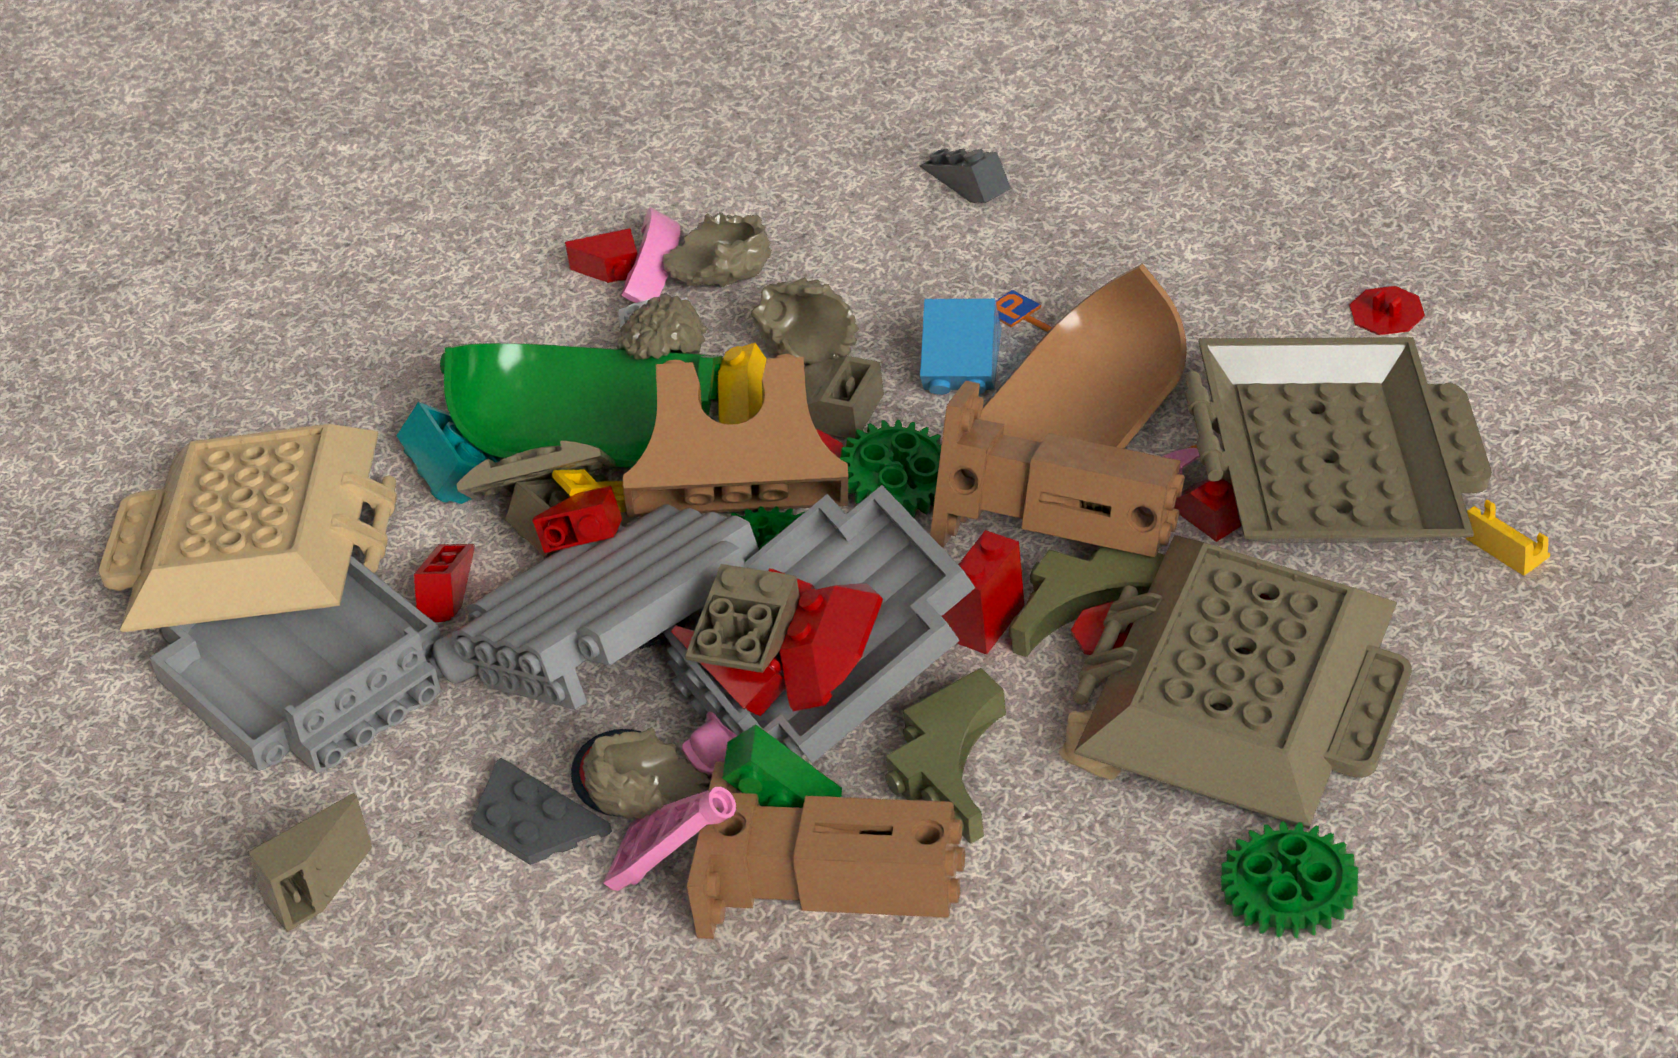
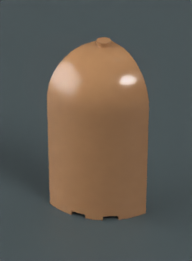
M1143 263L1114 278L1075 306L1045 334L983 405L979 419L1004 424L1003 435L1043 442L1047 434L1050 433L1124 449L1175 388L1183 374L1186 363L1187 344L1183 323L1176 306Z

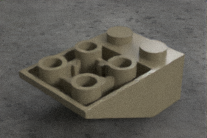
M843 356L805 366L806 399L815 429L830 435L855 438L856 430L863 431L884 395L880 362Z
M720 564L686 652V660L763 673L779 652L798 606L800 594L797 577L795 575Z
M352 793L270 840L263 842L247 853L265 905L288 932L324 911L371 850L372 845L357 795Z

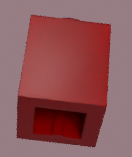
M607 486L577 493L536 515L532 521L543 551L548 553L613 538L623 518L612 487Z

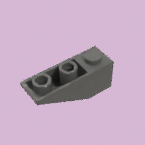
M944 148L930 154L931 160L920 165L922 169L971 203H987L1011 189L997 152H983L982 149H976L971 152H966L965 149L949 151L948 148Z

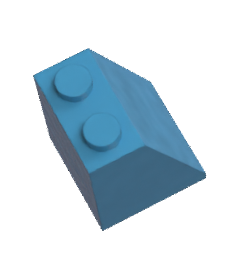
M995 298L924 299L920 378L924 390H929L933 394L944 395L948 394L950 390H959L965 380L980 383L979 394L985 393L986 390H995L1002 331Z

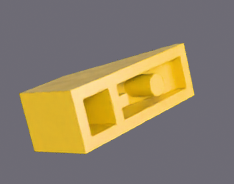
M756 343L742 347L735 346L725 352L718 372L719 423L734 425L746 422L753 418L763 405L762 377L766 357Z

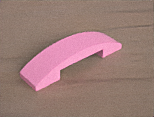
M651 207L647 210L641 232L644 235L635 265L627 275L621 295L634 303L660 296L669 272L664 270L663 255L675 249L680 238V224Z

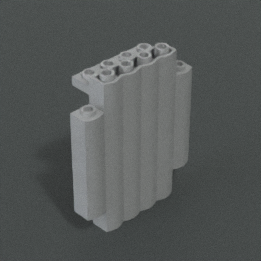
M883 485L847 514L826 494L745 562L746 568L768 571L769 568H772L784 574L795 575L797 579L813 584L815 589L834 585L867 583L883 598L861 659L844 682L830 692L832 697L824 706L793 712L789 707L787 691L785 689L762 716L747 711L746 708L743 709L700 662L686 660L685 655L688 649L671 632L677 626L676 624L662 632L672 644L667 649L668 653L673 657L668 664L677 674L672 681L686 698L691 694L696 697L690 704L704 720H706V714L709 711L713 712L721 723L737 736L756 724L783 745H787L798 756L802 757L805 754L811 763H814L960 641L941 616L975 589V586L963 569ZM704 606L689 615L695 623L689 628L690 630L695 631ZM779 650V652L776 654V656L781 660V655H780V650Z
M669 504L662 505L627 527L620 524L613 538L557 551L466 606L469 613V623L452 632L455 640L453 643L454 650L463 662L479 665L478 674L480 679L491 689L576 710L587 703L575 667L586 660L610 666L705 606L720 564L746 568L744 561L759 551L750 522L738 516H730L726 519L715 512H708L703 515L692 508L680 511Z
M352 555L340 606L162 627L163 637L170 645L150 657L157 680L258 771L264 770L270 765L278 764L290 750L316 773L333 768L349 752L370 744L380 731L400 724L410 711L416 710L422 705L430 704L441 691L436 670L429 663L430 657L434 656L433 645L436 640L441 638L438 625Z

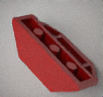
M867 583L834 585L802 593L780 648L788 703L793 712L826 705L832 697L830 692L844 682L861 659L883 602V598Z

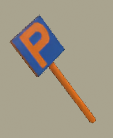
M1011 290L996 300L999 319L1007 326L1013 327L1024 319L1046 332L1052 328L1030 316L1041 308V304L1020 293Z

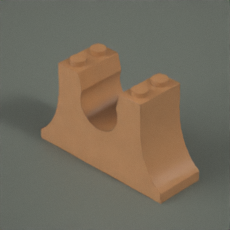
M782 354L775 358L766 359L762 377L763 405L753 418L734 425L716 422L702 410L700 382L693 362L685 363L682 360H669L664 364H656L657 414L654 430L641 458L629 471L623 474L627 517H643L665 504H669L680 511L692 508L700 513L745 511V509L758 511L760 506H763L765 510H772L775 506H778L779 509L811 508L826 494L838 506H848V464L829 450L814 427L806 399L804 357Z

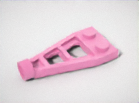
M715 787L710 791L707 790L666 804L650 816L646 815L643 819L638 818L631 822L604 880V884L612 890L619 891L629 884L636 885L648 871L706 825L719 824L732 817L736 810V803L732 794L723 787Z

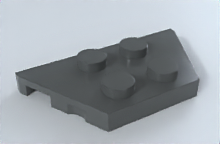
M503 758L497 760L471 821L474 831L529 865L545 860L554 853L566 852L578 847L577 842L597 834L602 838L612 832L609 822Z

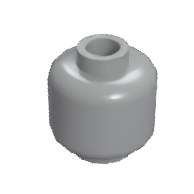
M449 633L434 643V656L430 657V663L435 668L439 678L444 676L449 682L457 684L479 675V665L463 662L459 658L453 646L455 640L452 633Z

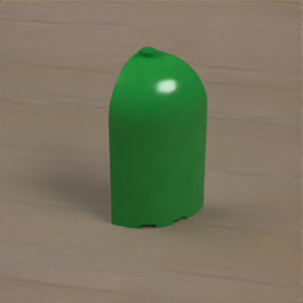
M470 343L445 347V353L442 354L440 360V370L444 374V394L450 416L461 434L480 450L493 456L507 458L531 449L561 446L560 441H570L601 449L615 460L616 467L632 468L646 450L655 426L657 414L656 364H664L669 360H682L685 363L693 362L700 382L702 410L709 416L711 401H718V372L723 356L670 352L667 356L663 355L659 359L652 356L648 359H635L634 356L627 355L625 349L526 343Z

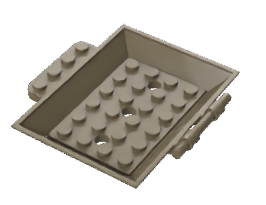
M1413 337L1198 339L1212 402L1209 400L1207 389L1202 386L1200 374L1196 371L1187 373L1185 379L1188 390L1185 396L1189 413L1194 416L1199 437L1196 445L1200 462L1206 468L1208 479L1215 482L1223 478L1232 484L1244 539L1273 544L1425 542L1473 537L1474 533L1461 493H1480L1485 491L1489 486L1492 473L1467 393L1453 383H1427ZM1213 430L1220 434L1224 451L1221 450L1219 439L1213 434ZM1324 460H1329L1333 463H1325ZM1336 509L1343 510L1347 513H1338Z
M1174 535L1148 593L1138 595L1135 587L1125 586L1118 601L1112 603L1104 619L1105 629L1093 654L1087 656L1079 672L1078 679L1080 682L1073 694V700L1081 705L1087 704L1093 689L1099 687L1105 677H1108L1075 748L1074 754L1297 825L1298 822H1302L1303 827L1309 829L1331 771L1351 777L1364 778L1372 775L1379 764L1412 672L1411 664L1404 656L1380 648L1397 602L1232 550ZM1266 593L1274 596L1276 599L1265 600L1260 598L1259 595ZM1133 623L1123 647L1113 649L1119 634L1124 633L1128 625ZM1243 647L1251 650L1253 653L1244 655L1235 650ZM1221 703L1229 709L1218 711L1213 709L1211 705Z

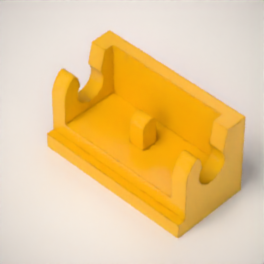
M1488 499L1484 504L1485 511L1483 515H1481L1480 509L1476 506L1467 510L1474 535L1473 537H1466V540L1521 575L1525 576L1550 557L1547 536L1539 532L1536 543L1495 517V504Z

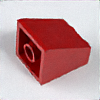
M985 530L958 564L973 583L975 589L941 617L948 623L960 640L956 644L987 655L1009 627L1013 618L1025 606L1019 541Z

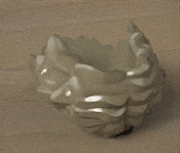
M719 212L714 216H710L707 213L704 215V222L699 223L696 229L685 235L683 246H676L668 254L663 255L664 270L671 272L672 278H678L680 281L686 282V286L719 284L720 287H725L740 280L751 279L761 272L771 255L772 250L769 247L771 242L767 238L766 227L762 225V219L758 215L741 217L738 215H725Z
M805 277L793 283L780 282L767 285L761 291V303L751 311V316L754 319L753 323L759 330L761 338L765 341L768 353L804 357V365L807 366L847 356L851 353L850 346L855 345L857 341L855 333L859 330L858 325L855 324V316L852 315L853 312L850 306L842 300V296L837 295L830 288L829 284L822 285L818 279L807 281Z
M664 293L660 294L659 297L651 298L646 305L644 304L635 310L634 314H631L629 320L620 328L622 334L618 339L616 347L617 349H625L626 354L634 356L635 359H648L650 356L659 359L663 355L667 356L671 350H678L679 348L683 353L699 354L701 344L705 342L703 334L706 333L707 327L703 326L700 316L689 300H681L679 296L671 297Z
M653 727L640 733L623 732L621 735L614 734L612 736L599 737L594 741L592 749H590L589 754L585 756L583 761V771L586 778L585 787L588 789L593 802L605 814L620 815L627 819L634 817L643 819L646 815L650 816L666 804L707 791L706 787L710 783L706 773L698 771L692 764H689L687 758H679L676 754L675 744H665L660 741Z

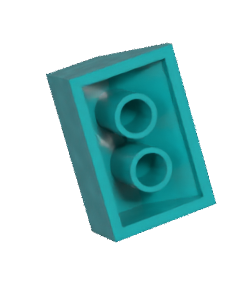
M420 402L416 404L396 435L405 448L404 453L417 466V473L430 486L431 494L445 503L453 501L462 504L472 500V498L459 492L456 484L464 475L486 459H490L495 463L500 461L499 457L488 454L470 443L458 430L449 412Z

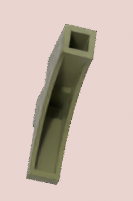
M1101 546L1098 551L1095 550L1091 554L1089 561L1049 549L1041 562H1036L1031 570L1030 583L1033 584V592L1027 600L1026 607L1019 616H1015L1011 621L1009 637L1012 638L1013 653L1028 657L1044 638L1067 623L1076 620L1082 610L1118 601L1125 586L1135 587L1138 595L1148 593L1165 555L1157 553L1156 557H1150Z
M979 668L903 710L905 728L902 732L907 744L886 755L888 773L885 775V779L890 790L895 795L902 794L907 800L923 798V801L953 802L955 819L962 820V836L970 844L984 837L982 812L972 801L962 781L964 766L968 755L980 736L998 719L1006 715L1004 689L982 668Z

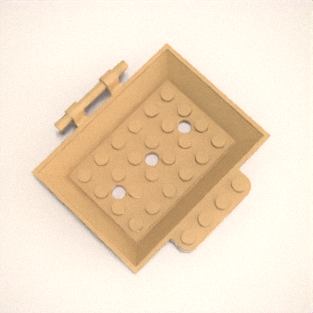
M323 424L190 441L173 457L164 489L130 494L119 505L98 572L104 587L121 591L133 587L120 631L129 632L340 606L353 545L359 546L366 556L364 566L375 573L378 570L380 559L385 556L388 543L386 530L389 516L395 510L397 500L395 488L397 481L391 475L385 476L382 479V484L369 478L379 435L378 431ZM363 502H367L375 513L372 526L359 521Z

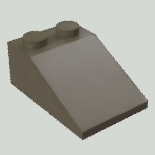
M603 474L590 475L596 482L610 481ZM554 479L516 482L505 521L518 531L521 537L530 542L538 550L539 554L547 558L559 550L544 553L532 519L571 496ZM621 512L623 519L620 524L623 526L637 517H627V512Z

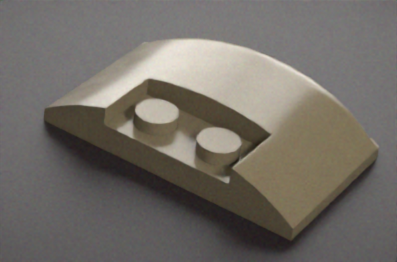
M560 441L561 446H548L527 450L501 459L497 463L486 459L464 475L456 485L459 492L476 501L485 500L484 497L498 495V491L503 493V496L513 495L516 482L553 479V470L585 469L590 475H594V471L603 469V464L612 469L616 467V463L612 457L599 448L578 442Z

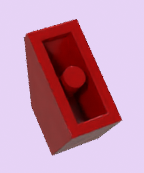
M631 228L565 242L570 270L607 283L625 281L628 273L635 265L638 255Z
M1223 478L1215 482L1206 479L1193 484L1182 491L1180 497L1176 498L1174 509L1179 510V515L1215 542L1241 527L1232 485Z

